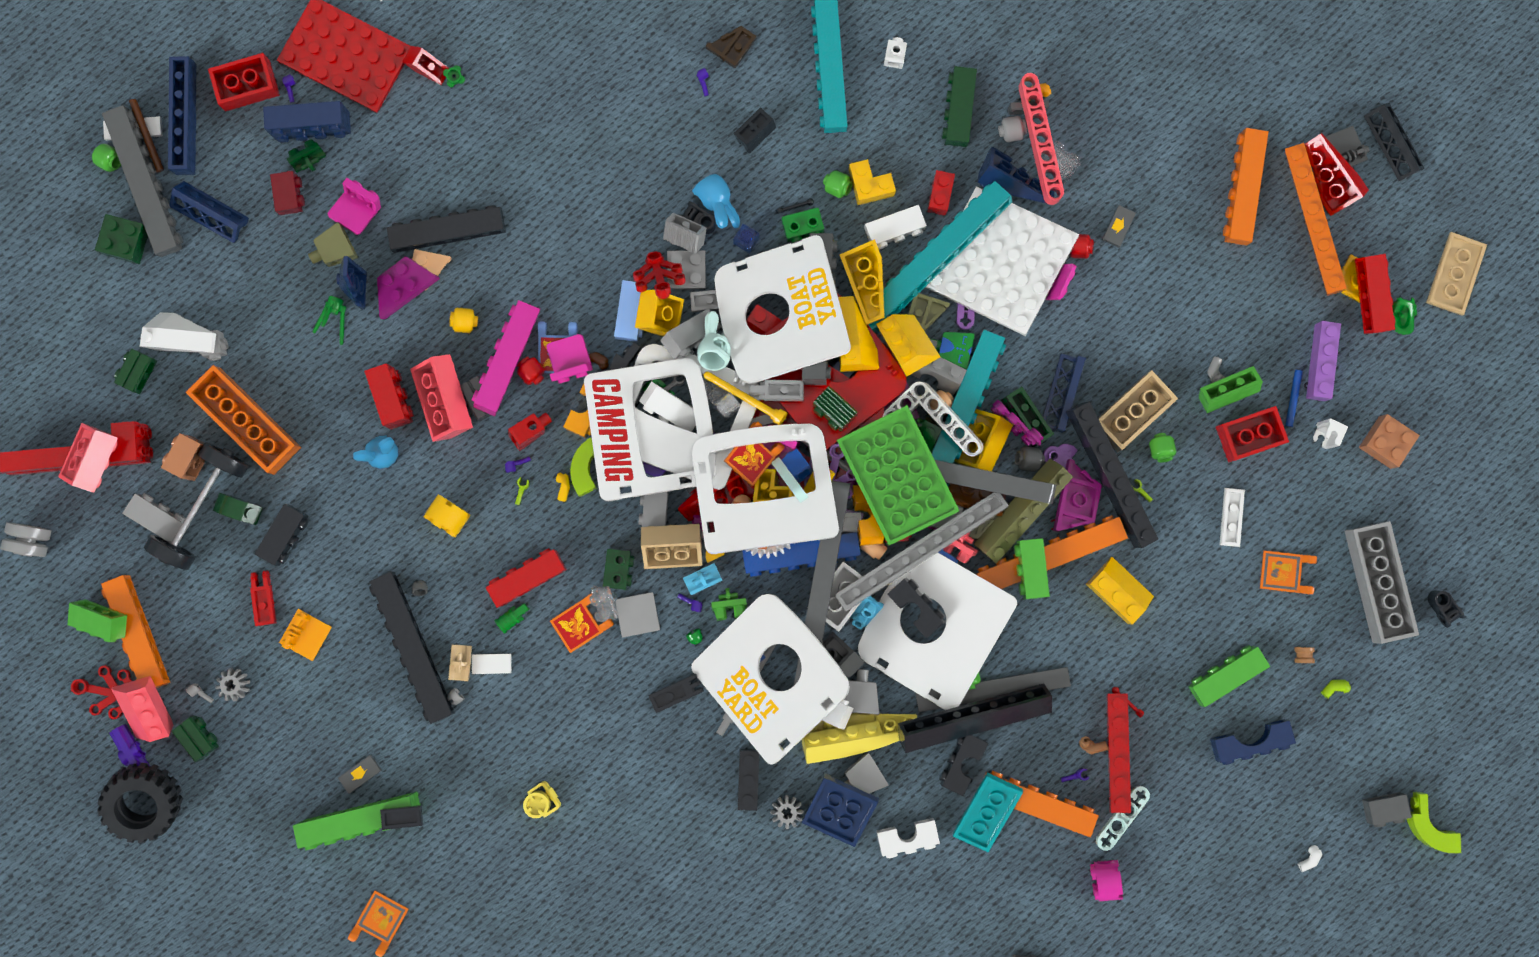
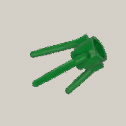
M329 296L312 331L313 333H316L320 325L322 327L325 326L330 314L338 315V312H340V345H343L346 306H343L344 300Z

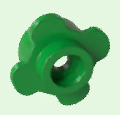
M456 65L443 71L449 87L465 82L459 66Z

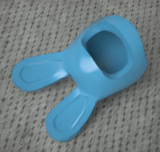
M712 174L701 180L692 192L701 199L703 205L708 210L714 211L717 226L721 229L725 228L728 225L729 217L732 226L739 228L740 218L730 203V189L725 180L717 174Z
M378 436L366 444L365 450L354 452L353 458L356 461L368 462L375 468H388L396 462L398 447L391 437Z

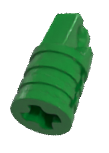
M525 603L517 609L515 606H512L494 621L505 634L517 623L519 624L524 620L522 615L529 608Z

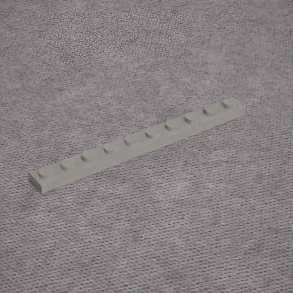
M994 492L839 591L835 594V597L845 612L1002 512L1009 505L1000 493Z

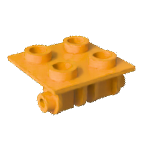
M298 609L279 643L282 644L283 648L291 649L313 661L332 627Z

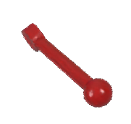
M1118 687L1112 688L1113 694H1121ZM1128 700V705L1141 718L1144 715V712L1141 709H1137Z

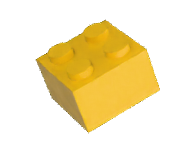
M655 290L641 292L635 328L659 336H665L668 331L680 325L684 299L670 294L666 299H659L655 294Z

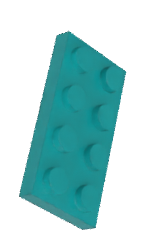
M987 773L953 831V837L989 852L1023 794V788Z

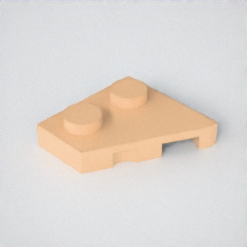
M414 249L412 258L416 263L427 268L428 271L437 276L445 265L451 261L450 256Z

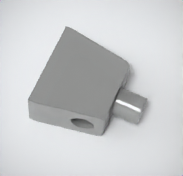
M858 669L856 680H848L850 688L844 700L849 702L848 706L854 708L852 713L879 715L876 682L868 681L869 670Z
M869 752L862 755L845 771L849 779L845 783L864 792L872 793L888 786L887 781Z

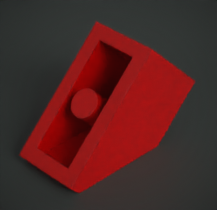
M411 46L402 61L415 72L439 85H442L446 78L443 75V71L449 69L421 47Z

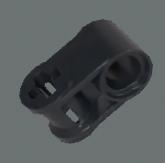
M689 201L687 203L688 207L683 215L680 216L700 225L705 220L711 221V225L706 229V234L712 233L716 228L714 217L695 203Z
M1434 590L1428 594L1429 605L1445 627H1450L1451 623L1456 619L1464 617V612L1456 604L1449 592ZM1439 595L1442 598L1440 603L1437 601Z

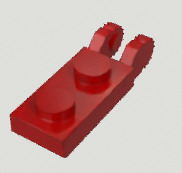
M268 570L262 572L264 586L258 587L257 572L250 574L252 587L250 591L255 626L277 623Z

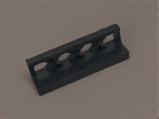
M1390 103L1383 104L1364 115L1399 182L1425 169ZM1380 112L1383 118L1381 125L1374 124L1371 116ZM1383 129L1391 132L1390 142L1384 141L1381 138ZM1391 146L1399 147L1401 151L1399 158L1391 156ZM1400 163L1408 164L1411 171L1401 175L1399 171Z

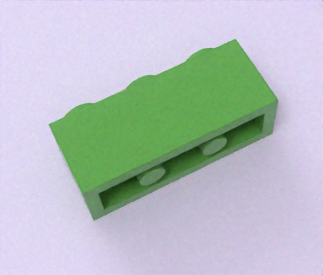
M1252 366L1200 388L1199 399L1206 412L1210 413L1260 392L1263 381L1255 367Z
M1043 538L1017 541V545H1014L1015 556L1019 559L1016 570L1017 575L1021 576V584H1019L1020 596L1023 595V599L1050 597Z
M86 599L69 603L67 625L76 628L77 631L87 632L90 636L100 637L105 642H115L117 639L125 638L126 614Z

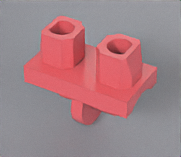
M971 531L943 549L948 554H951L955 547L960 549L956 559L964 564L978 553L977 549L965 543L972 544L974 542V539L969 537Z

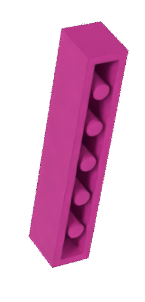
M518 300L516 306L512 305L509 312L511 319L509 322L505 321L501 331L504 335L502 339L498 338L494 347L497 351L494 356H490L487 363L489 367L487 374L483 373L479 381L482 384L479 391L475 390L471 401H474L473 408L496 416L538 318L539 308Z

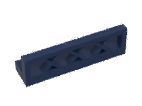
M185 181L172 188L169 204L171 208L233 243L237 241L240 229L249 221L247 216ZM177 198L182 200L185 207L176 203ZM192 207L198 209L201 216L196 215ZM209 216L215 219L217 225L211 223ZM225 226L232 228L233 234L228 233Z
M1060 354L1043 413L1045 421L1047 416L1053 412L1058 419L1056 426L1048 424L1051 430L1062 433L1066 429L1069 419L1066 411L1072 408L1085 357L1077 356L1075 358ZM1063 359L1074 362L1072 370L1066 373L1062 367ZM1064 376L1068 382L1067 388L1060 391L1056 383L1059 378ZM1059 394L1063 402L1060 407L1055 409L1051 401L1054 396Z

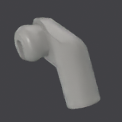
M1213 357L1207 370L1212 383L1225 378L1219 372V367L1223 361L1219 357Z

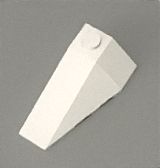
M160 312L142 327L140 347L159 351L214 353L216 333L176 313Z

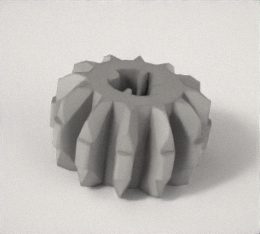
M233 668L228 669L227 672H221L222 678L216 679L220 685L215 688L221 689L218 695H225L226 701L230 699L238 701V698H244V692H249L250 690L245 685L250 684L251 681H244L248 674H241V669L234 671ZM230 682H233V684L236 685L235 688H232Z
M785 795L784 802L781 797H778L780 805L773 802L772 806L777 810L770 811L772 815H776L772 821L780 820L778 827H781L783 823H785L786 829H789V823L796 827L797 825L794 820L801 822L802 818L798 814L804 813L802 809H798L802 806L801 802L794 805L796 797H793L791 802H789L788 795ZM788 807L790 808L791 816L787 815L788 817H785L782 810L784 808L787 810Z

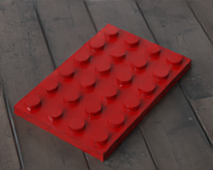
M310 0L281 51L277 62L378 113L404 66L402 61L411 46L323 0Z

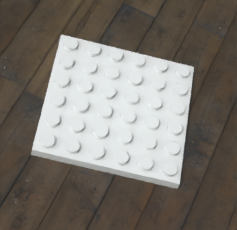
M975 188L964 210L973 198H977L982 193L983 189ZM1011 203L926 288L1026 336L1079 234Z

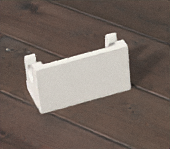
M1331 418L1317 422V429L1313 440L1315 442L1319 435H1323L1325 438L1322 443L1323 448L1329 449L1340 446L1348 426Z

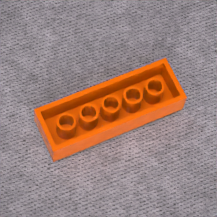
M215 365L210 367L186 391L269 474L275 475L302 448L230 376Z

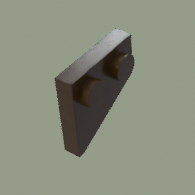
M740 26L731 33L722 35L720 39L707 43L706 49L733 68H736L757 39V36L743 26Z

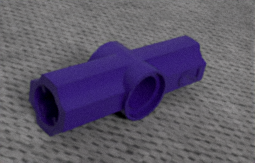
M126 724L115 728L109 733L119 750L118 757L125 766L134 763L137 766L141 763H148L145 758L146 753L139 746L141 745L140 742L134 739Z

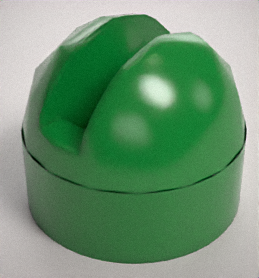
M699 628L693 630L694 633L691 631L686 634L691 644L696 645L702 641V633Z

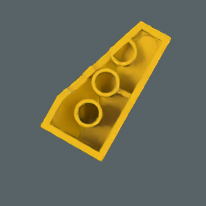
M874 239L840 254L866 325L885 318L882 256Z
M854 296L838 297L851 344L850 351L845 355L839 356L840 372L879 369L878 350Z

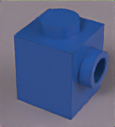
M797 448L788 452L781 459L798 483L802 482L813 472V469Z

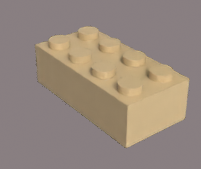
M1151 370L1101 414L1098 419L1113 449L1119 452L1178 398Z

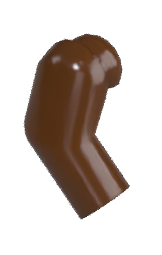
M598 352L589 354L591 363H596L600 369L604 370L609 367L606 356Z

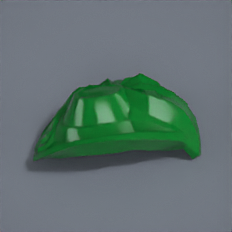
M1401 297L1397 298L1396 302L1392 305L1395 317V332L1409 335L1414 330V317L1417 315V305L1413 297H1411L1410 301Z

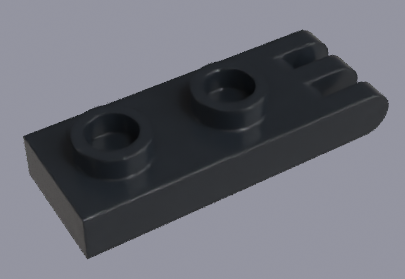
M697 674L648 695L655 712L658 713L704 692L703 688H699L696 691L694 687L701 684L700 681L693 684L691 680L697 678Z

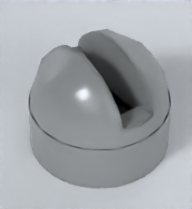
M453 688L447 695L448 701L453 700L451 702L452 705H457L465 699L462 694L458 695L460 692L457 688Z

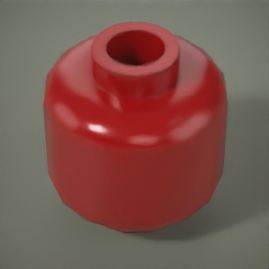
M1079 234L1069 254L1070 257L1077 259L1089 258L1090 254H1093L1094 239H1091L1088 234Z
M526 357L517 364V374L525 384L531 385L534 383L538 385L544 380L545 368L535 357Z

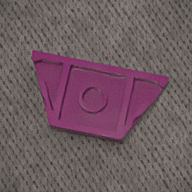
M405 256L377 277L380 319L384 320L390 317L440 279L439 276L431 273L427 268L419 265L409 257Z
M1068 459L1065 469L1073 478L1061 490L1053 528L1055 532L1095 523L1102 485L1095 479H1092L1085 470H1081L1073 459Z

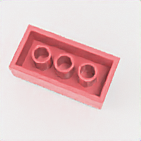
M450 354L430 357L410 369L433 442L451 439L473 428Z

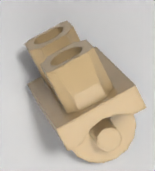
M452 645L448 680L469 681L472 646Z

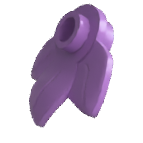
M1062 444L1058 447L1049 446L1043 452L1045 462L1055 452L1056 456L1052 460L1066 468L1067 460L1072 459L1077 449L1070 444Z

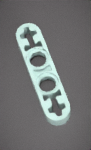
M778 457L772 461V465L801 503L807 499V494L782 460Z
M1135 786L1131 790V798L1134 801L1138 796L1136 794L1137 791L1141 792L1143 790L1145 797L1143 799L1139 798L1136 801L1139 804L1138 807L1131 802L1133 807L1131 815L1127 816L1124 813H1114L1096 837V844L1100 849L1108 851L1114 847L1148 802L1150 793L1147 788ZM1116 820H1119L1122 824L1121 829L1118 831L1112 829V823ZM1107 830L1116 835L1115 838L1113 836L1108 838L1110 842L1108 846L1106 844L1102 846L1101 838H1107L1109 835L1106 832Z

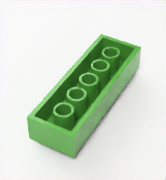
M413 792L302 820L293 825L297 848L305 847V850H310L322 845L323 842L326 846L334 844L342 838L344 841L356 838L361 833H363V836L373 834L382 828L381 809L420 805L418 793Z

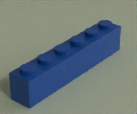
M857 532L842 534L837 559L845 558V561L857 560L856 556L860 555ZM820 540L790 544L791 549L784 548V554L778 551L777 557L771 553L769 558H767L766 554L759 558L758 552L752 556L751 550L748 552L742 550L746 574L750 573V577L762 575L761 571L769 570V574L781 572L780 568L788 567V571L800 569L799 565L807 564V568L815 567Z

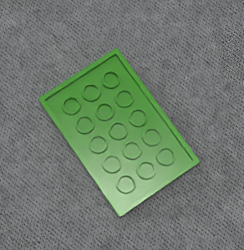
M907 405L837 440L888 545L896 543L959 512L954 498Z

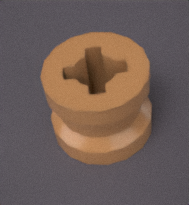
M1294 647L1297 655L1295 663H1315L1313 658L1315 647Z

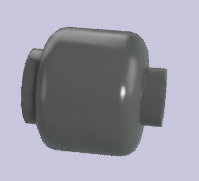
M1023 446L1015 454V464L1022 471L1036 472L1045 463V455L1042 454L1041 449L1038 447Z

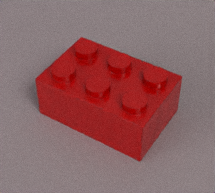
M264 53L208 69L217 103L224 111L280 96L271 62Z
M387 363L365 370L364 372L382 426L394 429L412 423L411 417H414L411 406H407L405 399H408L405 388H401L399 381H402L399 370H395L394 367Z
M1276 406L1216 426L1228 462L1236 461L1289 442Z

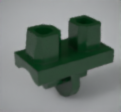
M313 139L306 141L304 144L305 149L301 151L298 148L288 151L289 158L287 160L297 173L307 168H310L312 172L315 171L314 164L326 157L323 149Z

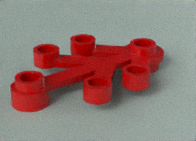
M657 251L648 253L645 259L646 264L633 272V278L636 281V291L645 292L648 289L647 284L654 278L656 279L657 284L654 288L655 294L659 299H666L671 293L670 284L664 282L663 276L673 279L676 285H683L686 282L685 275L682 273V265L664 260L662 254ZM660 266L669 268L671 271L662 269ZM651 268H653V270L645 276V273L649 271Z
M107 665L101 666L98 669V674L104 678L109 688L91 685L85 679H76L71 684V691L76 695L89 692L108 696L98 704L90 706L89 712L94 716L100 715L103 709L117 701L111 689L119 685L111 674V668ZM103 668L108 670L106 675L102 673ZM127 669L118 671L117 678L120 681H123L124 684L132 682L130 672ZM123 671L127 674L125 679L121 677ZM80 683L84 684L83 690L79 689ZM94 706L99 708L97 713L93 711ZM120 706L111 708L108 716L111 719H118L123 711ZM113 710L118 712L116 717L112 715Z

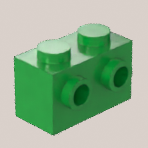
M819 207L782 217L781 221L787 242L792 241V243L801 241L802 238L810 237V233H824Z

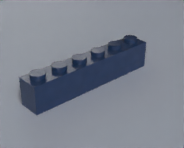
M189 56L169 57L168 169L176 175H195L197 64Z

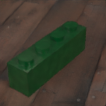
M954 66L953 72H949L948 84H951L950 91L947 90L946 102H949V107L944 112V120L947 121V126L943 127L942 139H945L944 145L967 147L969 144L977 69Z

